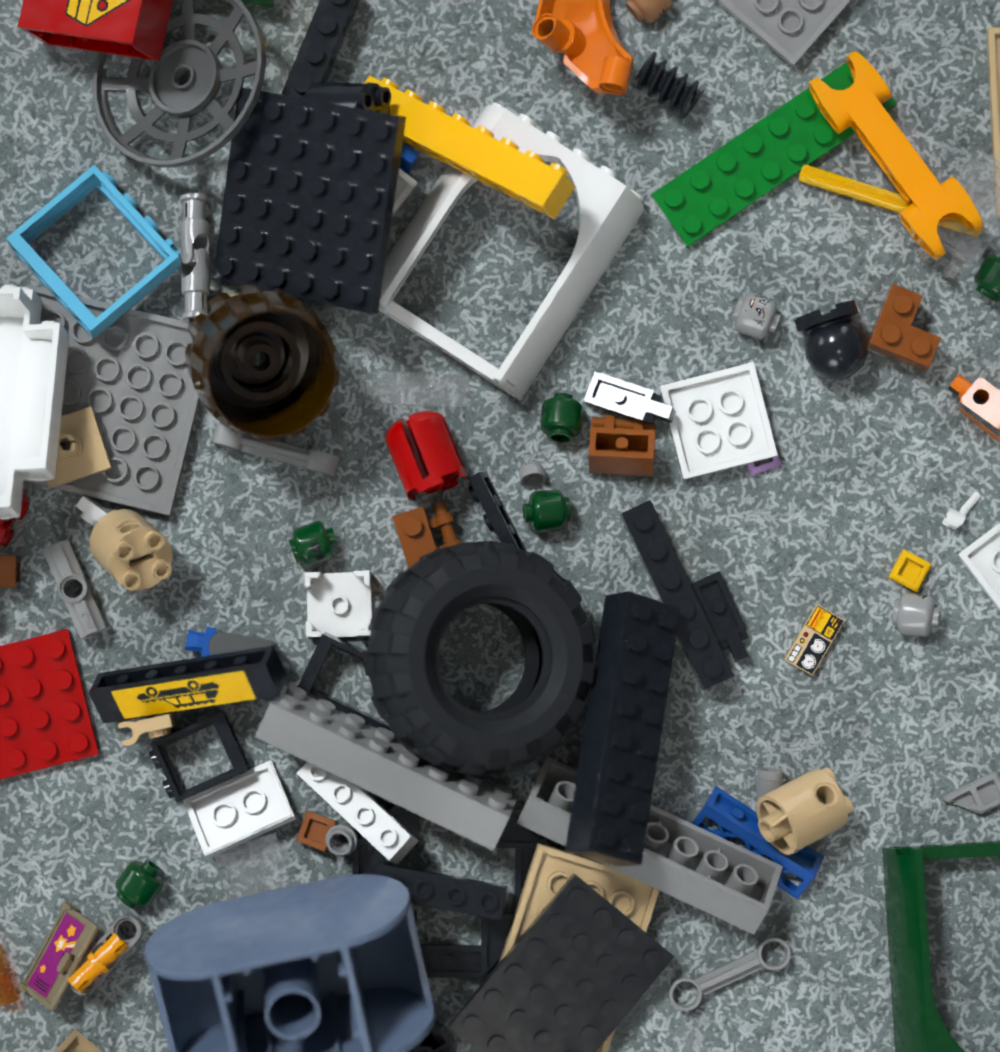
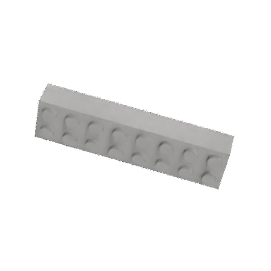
M284 685L280 697L272 699L257 730L256 738L494 851L518 798L509 787L503 784L494 785L483 780L482 775L457 773L431 765L417 754L409 752L394 738V733L382 727H372L356 714H345L337 710L336 706L327 700H316L306 695L307 693L298 686Z
M547 756L516 824L566 846L578 770ZM653 805L650 806L642 865L618 867L600 862L752 934H755L769 910L783 868L780 864Z

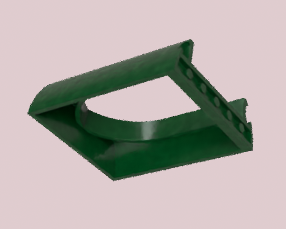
M1000 841L882 848L895 1052H966L957 1044L945 1028L933 997L923 860L1000 856Z

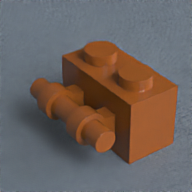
M605 414V418L592 417L588 455L589 473L653 477L657 420H654L653 424L633 419L615 418V415Z
M445 501L433 504L436 517L428 520L423 507L392 516L408 568L418 562L420 557L436 549L462 543L461 540H457L452 524L455 520L452 512H448ZM440 527L445 544L436 547L431 530Z

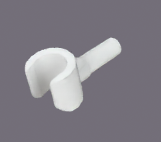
M975 491L961 507L960 511L949 508L946 514L947 517L944 518L942 524L951 529L959 528L964 523L969 510L981 498V495Z

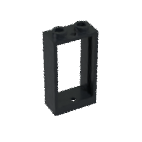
M324 632L298 687L302 688L307 693L306 695L316 700L324 699L333 703L337 710L345 714L353 713L362 717L365 723L372 727H382L393 732L386 722L313 688L333 646L365 661L364 652H367L339 637Z

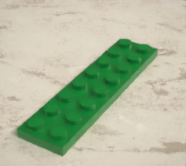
M847 62L821 79V81L835 90H845L854 83ZM807 88L652 193L651 197L686 248H688L800 172L803 165L812 164L856 133L849 127L840 134H837L821 114L809 88ZM892 97L883 103L882 106L888 112L896 107L897 103Z

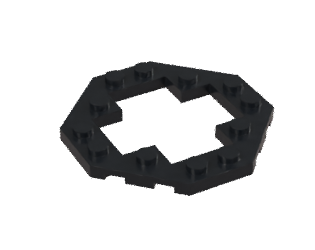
M398 805L393 806L388 812L419 840V815ZM513 812L495 848H515L514 913H502L501 920L482 917L481 945L420 944L427 977L480 979L501 958L537 843L543 844L529 829L516 824L518 817ZM362 836L357 841V846L353 851V874L376 875L377 864L379 862L386 863V857ZM413 911L417 929V911Z

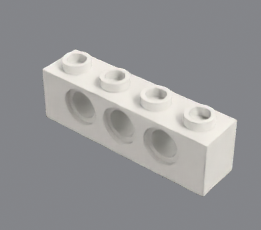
M308 762L297 772L312 789L390 862L397 865L419 841L363 788Z

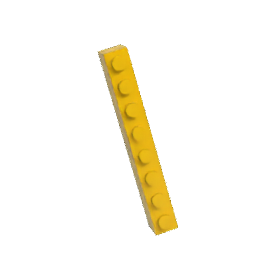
M369 75L364 84L377 83L381 87H387L390 90V114L406 117L403 142L555 220L576 186L567 177L569 172L562 166L554 162L549 166L543 163V158L530 150H527L526 153L519 151V147L507 138L503 137L501 141L495 139V135L483 126L478 125L476 129L469 126L471 123L457 113H454L452 117L445 114L447 111L433 101H430L427 105L422 102L423 99L409 89L402 92L398 90V85L385 77L380 81Z

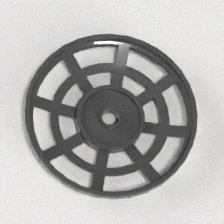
M181 0L182 15L169 20L166 34L179 27H183V40L177 41L166 48L163 46L160 61H154L147 78H138L144 59L132 58L127 78H106L107 68L103 69L108 54H98L92 81L95 112L103 132L121 152L142 164L158 168H175L190 165L209 157L223 148L240 131L258 102L266 69V50L262 31L255 16L243 1L224 0L234 6L224 24L212 16L195 14L194 0ZM243 16L251 26L257 45V61L245 64L242 46L234 34ZM196 25L209 26L219 31L209 47L196 41ZM229 42L234 52L236 67L222 69L217 56L226 43ZM190 71V80L185 85H180L181 77ZM255 75L250 96L240 115L234 121L229 114L240 96L244 78ZM235 80L232 93L226 105L222 107L215 99L221 83ZM108 91H126L128 108L136 122L134 126L122 135L117 130L111 117ZM137 91H150L151 97L156 103V106L146 116L143 115L139 106ZM207 109L214 119L203 127L189 132L192 116ZM166 113L179 117L176 134L163 132L153 125ZM219 125L226 131L203 150L184 157L187 142L207 135ZM146 132L160 141L174 143L169 160L147 156L133 148L130 144Z

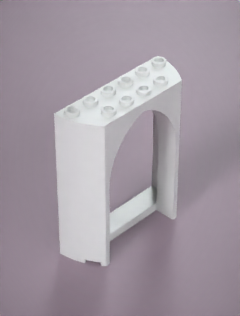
M493 103L492 105L485 106L472 126L476 129L478 125L483 126L495 135V139L501 141L503 137L507 138L519 147V151L526 153L527 150H530L543 158L544 161L557 163L569 172L567 177L576 186L574 192L579 210V232L571 258L499 369L392 301L457 201L477 181L473 177L447 165L386 258L379 311L521 401L645 209L641 202L644 198L616 179L618 175L608 167L603 165L601 168L596 167L589 162L591 158L577 148L571 151L562 145L563 139L555 133L547 131L545 134L535 128L537 123L530 117L522 113L517 116L501 105Z

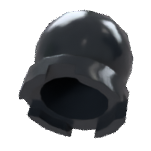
M855 300L835 304L836 309L831 310L830 313L822 315L819 309L802 315L795 320L797 332L808 334L804 344L808 363L814 372L825 379H847L859 371L866 361L868 355L867 337L862 328L851 321L853 319L852 316L859 313Z

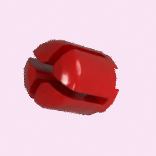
M419 411L409 415V420L407 421L402 418L394 422L387 430L385 442L409 501H417L415 494L425 491L426 494H431L459 485L457 482L458 477L468 479L446 420L440 413Z

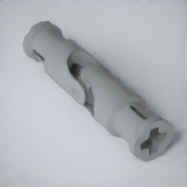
M186 193L180 196V202L183 204V221L180 222L181 294L185 296V313L182 314V320L189 324H192L197 315L204 314L207 316L208 314L207 296L210 295L209 222L206 221L205 204L208 203V196L203 193Z

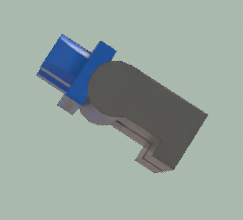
M206 627L205 633L188 631L185 650L201 653V657L272 645L275 647L276 643L270 640L223 632L217 628Z

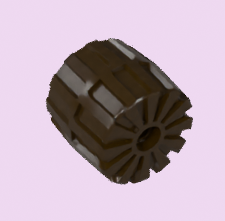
M255 285L239 286L240 294L230 297L228 293L218 294L208 301L211 311L207 316L199 314L193 320L189 329L192 343L187 345L185 351L186 367L199 399L208 411L235 433L245 432L251 434L260 441H273L275 437L290 434L294 437L305 432L306 427L318 416H324L331 406L329 400L333 389L339 385L340 370L335 364L334 359L336 347L326 327L310 308L298 299L276 288L273 291H264ZM258 352H265L266 359L261 365L254 366L251 364L253 355Z

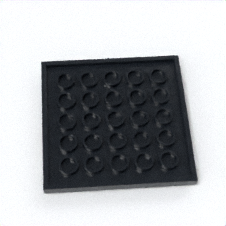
M242 88L236 103L234 121L240 115L250 96V88ZM261 91L258 102L249 119L231 140L213 279L239 285H255L261 290L273 291L276 288L293 297L365 313L378 314L406 117Z

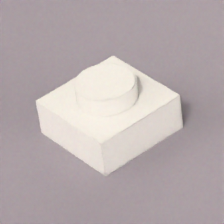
M82 496L76 505L82 511L80 516L93 526L102 516L110 512L88 496Z

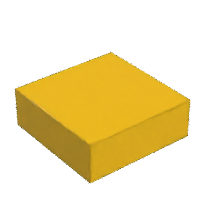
M902 549L888 578L917 593L932 564Z

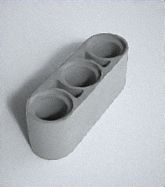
M128 914L120 917L87 953V955L91 951L95 953L114 932L129 946L108 966L110 970L105 975L101 973L93 981V985L84 990L83 994L79 993L78 989L76 990L69 984L73 992L78 995H88L95 991L142 938L145 929L143 921L138 916ZM124 921H131L136 926L137 931L134 938H126L122 935L120 929ZM87 955L83 958L78 969L88 960Z

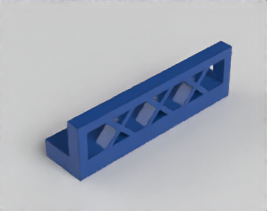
M717 786L712 790L703 808L692 821V824L730 842V837H739L745 841L746 847L743 848L758 855H766L773 862L782 865L783 868L777 886L796 899L814 879L824 859L823 855L809 846L790 855L780 853L760 833L757 813ZM707 816L718 824L719 829L711 830L702 824L701 821ZM784 873H794L803 880L797 886L786 879Z

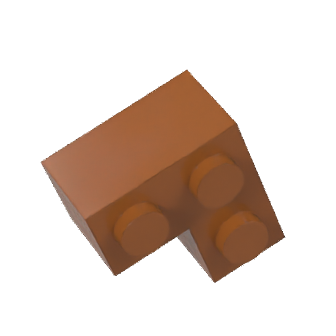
M892 284L887 291L867 341L868 349L922 371L927 370L930 367L941 337L911 326L923 296Z

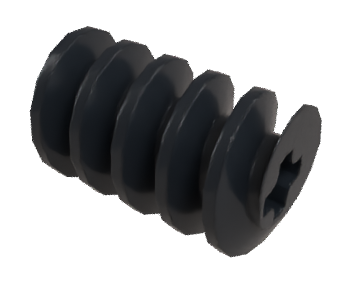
M654 51L635 78V80L638 78L637 89L640 91L649 86L647 96L650 98L660 93L658 103L662 105L670 100L669 111L673 112L681 107L679 118L684 119L690 114L705 89L700 93L697 91L698 80L687 85L689 76L687 73L677 78V66H674L669 71L665 70L667 59L656 64L657 53Z

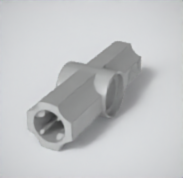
M66 539L44 549L43 553L58 585L59 595L65 601L80 638L84 639L106 629V623L92 594L91 585L83 573L70 540ZM74 580L80 581L83 587L81 595L77 598H71L67 592L68 585Z

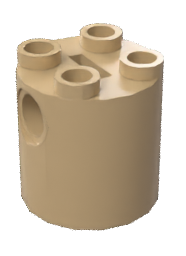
M128 509L113 510L102 516L93 527L90 536V551L92 555L127 590L149 589L171 575L172 548L167 538L136 511Z
M829 768L822 770L813 769L759 797L756 803L760 833L780 853L786 855L793 854L844 827L848 821V815L853 812L851 800L842 794L840 787L836 783L835 775Z

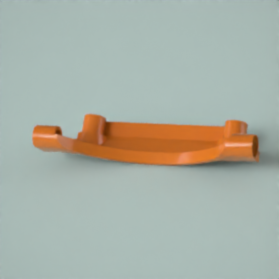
M539 0L535 21L532 26L533 36L553 53H564L563 63L597 94H626L634 58L627 52L617 36L610 13L609 0Z

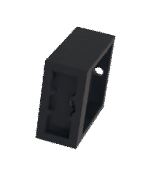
M220 711L152 742L153 750L149 752L156 769L162 768L166 776V780L162 781L168 797L170 799L175 797L177 803L251 769L225 711ZM214 725L233 769L184 791L165 747Z

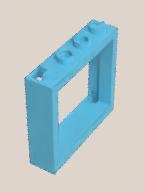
M95 165L6 238L10 249L93 340L181 267L178 256L181 252L174 246V242L169 238L164 240L157 233L160 230L157 224L148 215L143 218L136 210L138 205L127 192L122 195L116 189L117 182L113 176L109 175L106 171L101 172ZM95 188L104 195L164 260L97 318L29 245Z

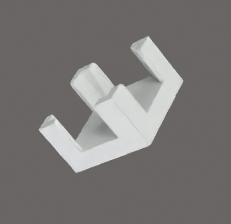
M369 570L344 573L304 572L305 589L307 590V638H321L324 632L335 637L370 636L371 632L368 630L372 618L371 572Z

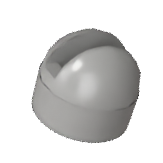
M532 460L530 464L524 462L520 467L519 477L521 485L524 487H538L546 481L543 466L535 460ZM531 475H534V476H532V477H536V478L533 479V480L529 479V478H531V477H530Z

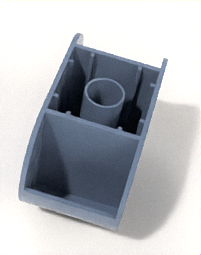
M373 874L343 875L204 905L188 911L161 926L148 939L144 948V955L169 1052H407L419 1044L429 1034L434 1025L435 1011L409 893L401 882L390 877Z

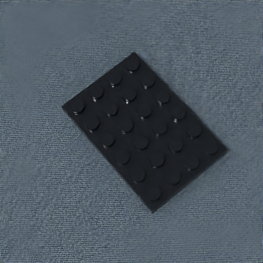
M573 873L448 1025L479 1052H596L672 961L674 956Z

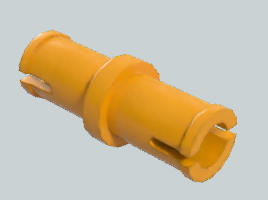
M114 932L95 953L91 951L87 955L88 960L67 980L76 990L78 989L79 993L83 994L84 990L101 973L105 975L110 970L108 966L129 946Z

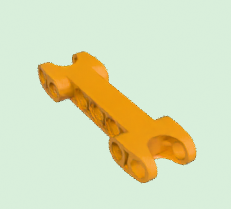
M853 51L845 57L854 79V83L849 88L835 90L818 77H815L808 82L810 93L821 114L837 134H840L849 127L853 129L909 205L898 213L902 224L914 241L930 257L938 260L946 254L937 233V226L941 222L946 220L958 221L973 234H976L984 227L982 219L970 196L953 176L941 184L882 106L883 103L892 98L889 87L876 69L861 54Z

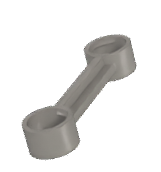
M221 424L215 425L211 443L227 448L228 446V448L244 451L335 477L340 459L328 453L305 449L276 440L260 441L251 434L245 432L235 433Z
M767 937L760 942L757 950L695 979L680 977L674 980L669 987V999L679 1010H693L699 1005L703 996L764 968L769 970L784 968L790 960V948L781 938ZM768 942H778L784 947L785 955L778 965H769L762 959V949ZM681 982H690L697 988V998L691 1005H681L674 999V990Z

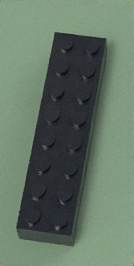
M630 591L605 596L595 658L596 665L593 683L591 684L565 852L618 867L642 865L681 608Z

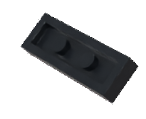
M487 471L478 472L469 477L468 479L471 483L469 486L470 494L476 503H481L486 513L483 515V518L489 530L496 532L500 542L514 544L515 547L527 551Z

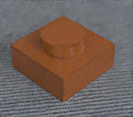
M307 810L296 841L329 853L325 841L326 834L330 828L339 825V822Z

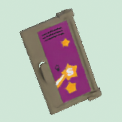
M65 901L61 906L62 910L24 981L20 982L17 987L21 992L34 997L54 1012L70 984L67 979L77 971L100 928L79 913V909Z

